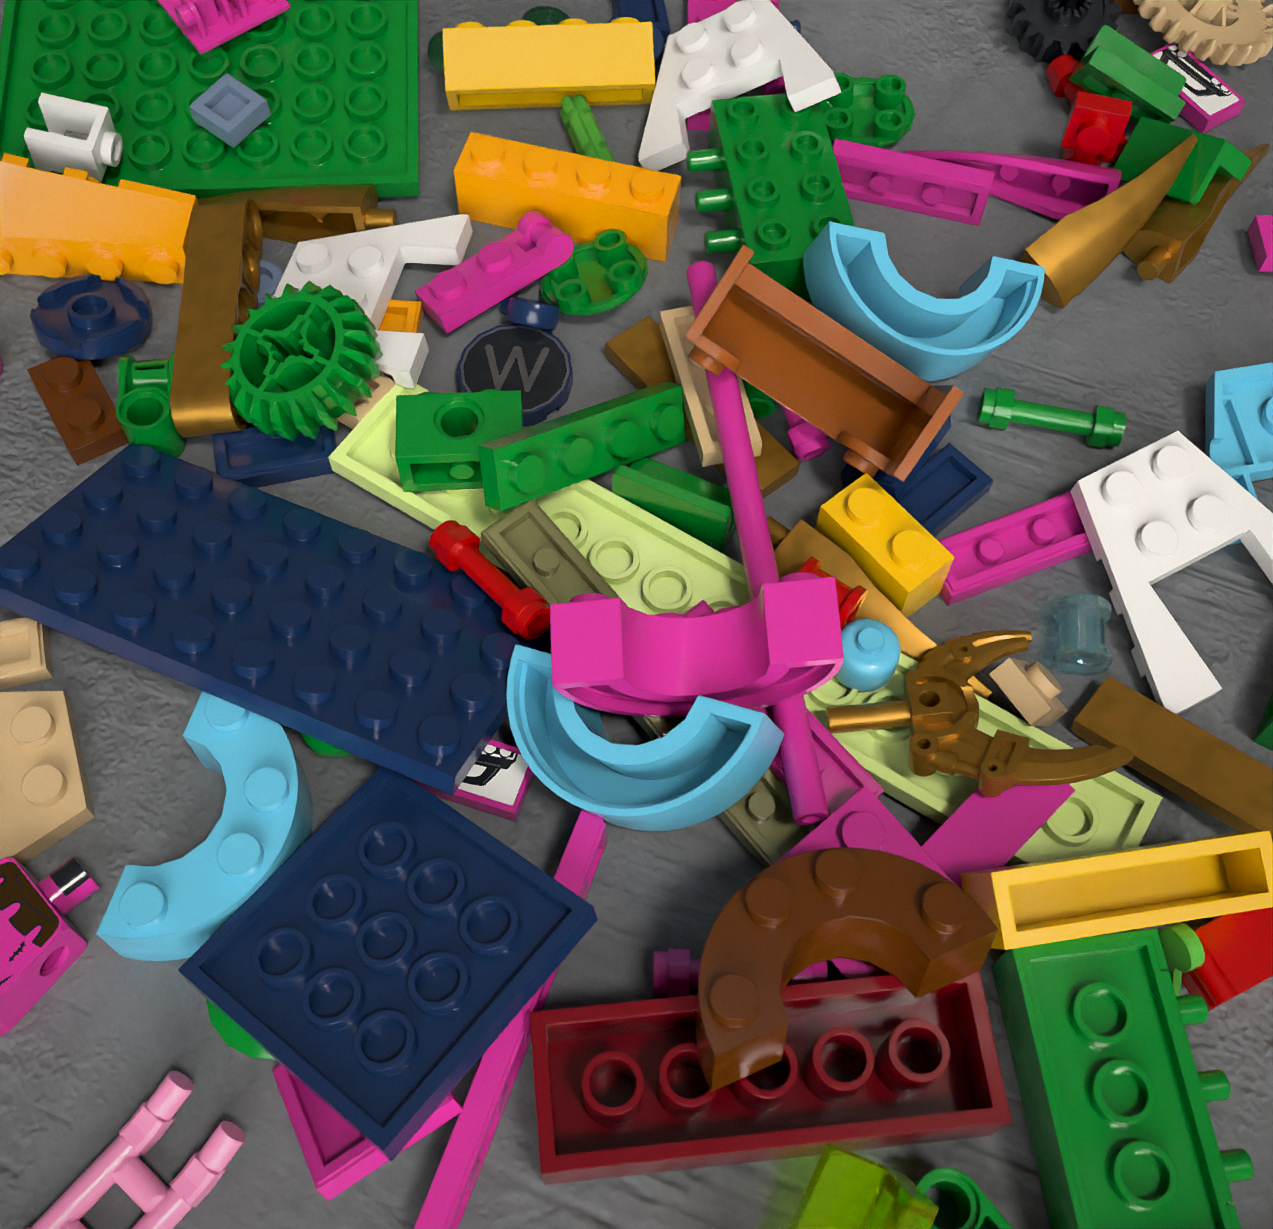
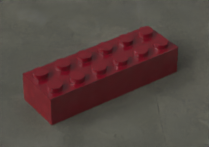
M977 971L918 999L894 975L788 985L781 994L789 1021L782 1060L712 1092L704 1076L698 1055L696 1040L697 995L529 1012L540 1171L544 1185L991 1136L1010 1124L1012 1120L980 972Z

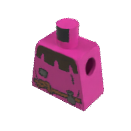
M13 856L0 860V1036L2 1037L13 1029L85 951L88 944L87 940L66 914L97 891L100 886L74 856L66 860L41 881Z

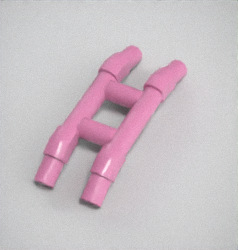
M170 1071L149 1100L143 1102L132 1118L120 1129L117 1138L32 1227H27L26 1229H87L80 1220L115 1183L145 1213L131 1229H173L191 1208L197 1207L225 1173L227 1164L245 1142V1133L234 1123L222 1121L201 1150L194 1153L182 1171L171 1181L168 1188L139 1157L141 1155L145 1156L159 1141L175 1120L174 1115L194 1090L193 1082L186 1075L178 1071Z

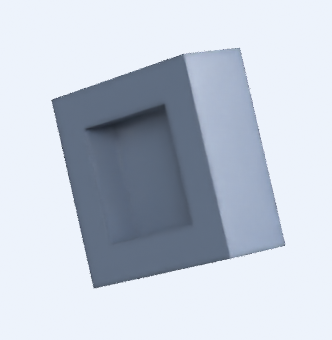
M227 73L189 105L194 121L232 148L237 146L271 115L265 98Z

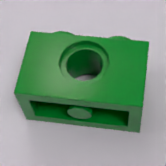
M486 389L480 392L441 394L438 392H423L418 395H396L395 458L403 492L483 489L478 445L524 429L521 390L501 391Z

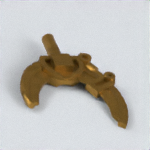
M1024 630L976 632L969 636L963 635L948 640L943 646H936L922 657V662L917 664L915 671L904 674L905 700L827 707L830 733L910 727L909 768L915 775L926 777L939 771L953 776L956 772L979 780L980 792L984 796L992 798L998 797L1002 792L1013 788L1015 784L1047 786L1077 783L1093 779L1128 764L1133 760L1134 753L1121 744L1112 749L1097 744L1074 749H1037L1029 747L1030 738L998 729L994 737L976 729L979 723V702L973 692L972 685L967 681L989 664L1009 655L1027 651L1028 643H1032V636L1030 631Z

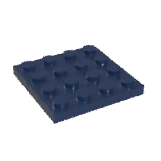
M381 766L178 971L190 985L392 1162L598 919L594 906L409 777Z

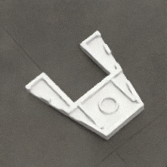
M1176 431L1078 480L1070 492L1097 561L1102 559L1113 587L1109 595L1117 615L1123 614L1135 647L1131 650L1140 677H1147L1157 704L1179 715L1212 697L1222 687L1151 585L1238 539L1242 541L1273 584V513L1184 435Z

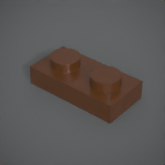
M57 356L27 369L77 466L129 443L117 419L116 408L89 359L76 360L71 357Z

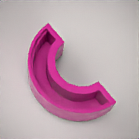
M807 572L788 574L781 577L778 582L762 584L759 595L743 606L725 607L717 610L713 615L701 617H686L679 613L649 615L630 608L621 598L610 599L608 596L598 593L577 595L571 598L570 603L550 604L552 685L564 697L578 704L610 713L639 717L686 718L698 695L751 710L761 709L798 698L816 690L830 681L840 671L844 660L835 577L819 578L818 575Z

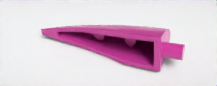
M964 150L904 151L906 154L995 172L990 195L1059 220L1118 189L1122 170L1033 155Z

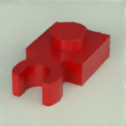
M1078 91L1062 134L1060 147H1063L1064 150L1061 154V160L1101 166L1102 156L1113 158L1129 121L1132 101Z

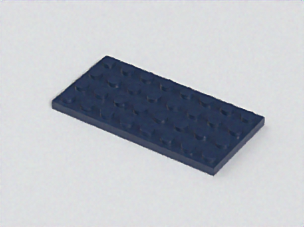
M129 444L0 547L1 607L452 796L508 715L506 697L507 677L515 644L546 653L551 651V625L544 634L534 640H526L521 635L515 634L501 621L503 609L462 569L449 571L438 559L428 556L423 552L410 549L366 530L356 528L312 509L266 493L258 488L230 478H220L218 473L164 452H158L156 449L145 445L132 446Z

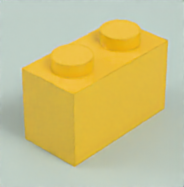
M865 473L820 506L815 529L848 553L875 587L906 618H909L940 594L955 557L870 475Z

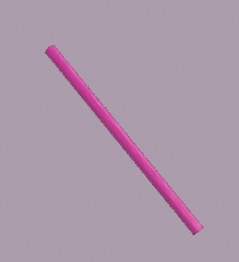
M706 261L696 262L686 270L695 319L718 285L713 264ZM726 367L719 377L705 369L751 601L759 595L762 584L778 582L779 574L737 375ZM803 695L771 707L775 725L785 734L779 748L794 823L797 825H812L824 821L829 817Z

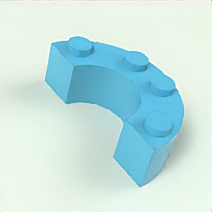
M830 221L803 253L805 282L813 306L924 381L943 380L966 372L1012 338L1031 317L1039 301L1044 283L1045 267L992 256L960 285L957 299H937L917 291L899 275L888 255L885 233Z
M515 644L508 671L506 697L510 727L523 759L539 780L556 795L586 812L603 817L604 821L616 826L648 832L670 831L696 825L717 816L744 797L761 779L777 754L785 735L765 713L698 695L685 720L664 737L641 745L614 744L604 732L599 710L578 704L564 697L552 685L551 654Z
M204 691L201 692L183 737L203 767L224 776L227 791L222 816L207 839L184 857L157 866H125L96 932V935L119 955L143 961H170L190 958L311 837L313 805L308 779L280 723Z

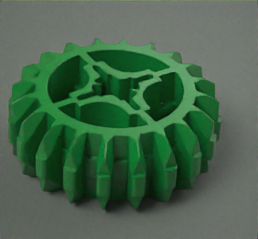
M309 280L301 291L287 283L282 296L278 298L265 292V304L257 310L246 307L248 320L243 325H231L236 340L221 346L222 349L232 353V358L219 367L230 369L233 372V375L227 380L225 385L230 386V401L237 408V413L249 424L253 423L264 434H269L271 437L279 434L282 438L294 442L300 433L305 437L316 440L322 425L338 431V418L344 413L357 417L354 403L358 398H372L370 387L366 382L381 377L378 369L379 366L375 361L383 355L380 344L376 340L378 336L375 331L376 327L357 301L350 299L348 295L344 296L340 290L335 289L331 285L322 289Z

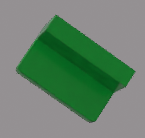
M1103 25L1096 32L1069 78L1070 81L1088 93L1132 101L1129 120L1135 124H1138L1141 116L1170 124L1176 120L1186 103L1178 97L1186 83L1185 76L1108 25Z
M1141 116L1113 169L1122 170L1120 181L1128 183L1192 134H1195L1198 139L1197 143L1165 196L1196 205L1202 198L1214 174L1241 181L1252 160L1225 139Z
M647 457L633 461L630 468L618 465L612 476V493L724 554L736 529L729 489Z

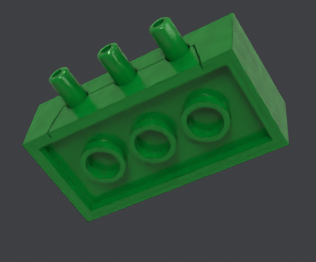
M787 93L711 100L708 149L691 150L686 153L688 172L713 171L717 189L698 190L695 192L696 211L698 213L722 211L726 230L709 231L704 234L705 252L707 254L732 252L734 260L744 244L754 251L753 256L748 262L749 264L806 302H811L805 282L803 253L829 221L855 227L820 102L795 112L787 97Z
M1157 929L1083 937L1008 949L991 965L1051 1229H1241L1235 1204H1229L1234 1202L1229 1183L1250 1180L1254 1174L1253 1163L1248 1152L1243 1148L1219 1151L1206 1103L1227 1100L1230 1097V1084L1226 1074L1220 1069L1197 1072L1184 1026L1204 1024L1208 1019L1207 1004L1200 994L1175 995L1169 970L1165 971L1168 969Z

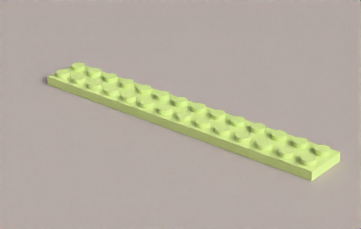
M396 384L330 454L328 458L332 471L434 530L448 520H455L460 525L467 526L480 539L479 551L495 566L506 571L481 542V532L519 505L504 511L485 506L483 489L403 492L395 458L396 395H418L430 391L416 384L415 388H405ZM589 479L534 499L619 597L632 609L649 615L660 613H679L684 615L702 600L715 612L725 607L743 606L750 602L744 565ZM900 652L899 662L893 676L886 685L875 691L861 692L857 689H850L842 684L835 675L826 684L804 695L806 708L829 731L827 707L905 700L904 674L915 671L919 662ZM975 694L979 702V723L976 729L994 737L998 729L1030 738L1029 747L1052 750L1074 749ZM910 727L831 733L885 790V793L940 825H943L979 787V780L956 772L953 776L939 771L926 777L915 775L909 768ZM1116 771L1093 779L1070 783L1075 792L1018 850L1007 864L1014 866L1138 847L1162 797Z

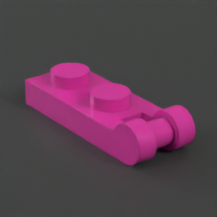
M531 211L520 219L516 231L497 242L487 244L479 253L454 268L437 274L432 281L414 292L418 301L422 302L423 310L448 334L563 264L572 254L574 248L573 241L564 231L558 227H553L552 222L542 213Z

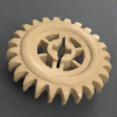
M1133 0L1135 4L1139 5L1138 12L1140 15L1151 20L1148 25L1154 31H1161L1164 34L1162 39L1169 44L1175 42L1178 44V50L1185 54L1189 51L1193 52L1196 59L1205 61L1208 57L1216 65L1223 66L1227 62L1230 66H1240L1256 62L1259 58L1266 56L1273 48V3L1264 7L1268 0Z

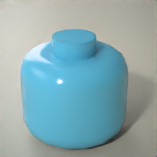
M870 618L857 619L845 625L841 630L844 660L836 677L848 688L857 689L861 692L875 691L883 687L893 676L899 662L901 646L898 636L888 625Z

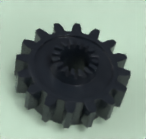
M1011 0L1006 11V17L1013 19L1009 28V34L1017 37L1020 43L1019 49L1026 51L1039 63L1042 61L1050 64L1062 55H1071L1075 60L1080 61L1096 32L1103 25H1108L1116 30L1118 26L1116 21L1122 12V7L1113 4L1115 0Z

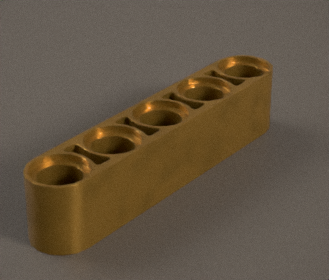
M251 198L199 204L192 207L170 391L172 419L178 433L185 438L243 431L248 425V422L237 413V408L230 401V386L225 385L227 380L233 375V372L230 369L219 367L232 358V353L221 347L236 340L231 325H243L248 320L246 307L258 309L263 227L258 208Z

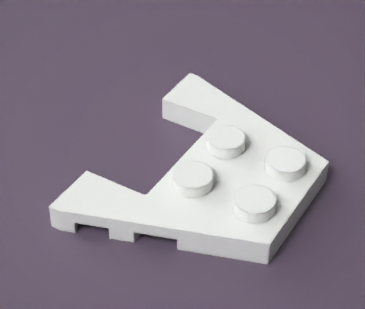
M770 0L738 1L728 9L700 22L690 23L680 31L668 36L638 154L639 162L643 168L659 171L685 160L687 151H690L685 119L711 108V100L734 98L783 76L787 97L794 111L797 112L841 93L834 72Z
M459 214L298 242L273 296L277 298L282 296L287 283L301 291L309 280L322 289L331 285L335 289L340 290L344 296L348 295L350 299L357 301L376 327L375 331L378 334L376 340L379 342L383 353L375 361L379 366V371L392 375L397 385L405 388H415L429 352L424 333L381 331L379 327L405 263L459 265L462 262L473 233L469 215Z

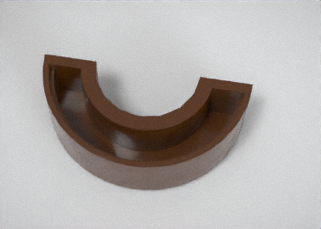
M846 847L820 849L784 859L766 868L751 878L726 903L712 926L703 950L698 980L696 1040L702 1070L710 1091H715L782 1060L789 1021L781 994L790 979L810 965L836 958L871 962L896 976L908 991L918 999L980 971L998 932V928L987 913L955 883L918 862L888 852Z

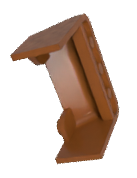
M743 244L684 336V340L694 346L688 357L718 377L726 367L848 448L842 459L862 473H867L874 478L880 469L884 473L904 482L964 395V392L954 385H930L749 264L748 262L753 256L754 251Z

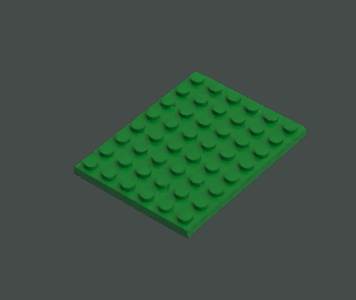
M5 0L0 36V161H2L4 153L29 158V168L36 169L25 142L24 134L27 128L48 132L38 103L41 93L109 108L115 132L119 133L122 137V155L116 167L107 166L103 179L100 182L102 184L117 187L120 179L195 195L197 199L243 191L311 185H374L378 197L420 196V0H287L290 4V9L201 55L157 0ZM226 73L265 98L271 114L234 148L197 124L189 109L190 104ZM51 171V173L63 175V173Z

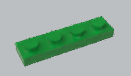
M664 381L479 444L478 451L485 506L504 511L615 469L618 465L631 463L686 442L682 385Z

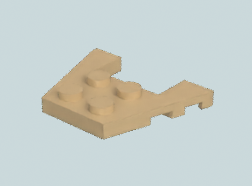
M64 691L0 692V860L13 856L23 865L95 818L73 704Z

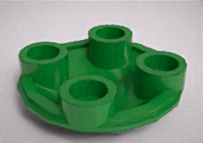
M834 73L841 93L820 101L830 141L835 142V139L883 148L901 140L911 130L915 111L911 99L905 94L906 82L901 77L888 74L878 79L868 77L852 78L845 73Z
M615 229L603 231L595 237L594 241L575 246L567 261L543 276L541 280V295L548 304L559 306L560 312L567 315L587 316L609 311L627 302L642 288L648 275L647 259L636 246L628 244L623 231Z

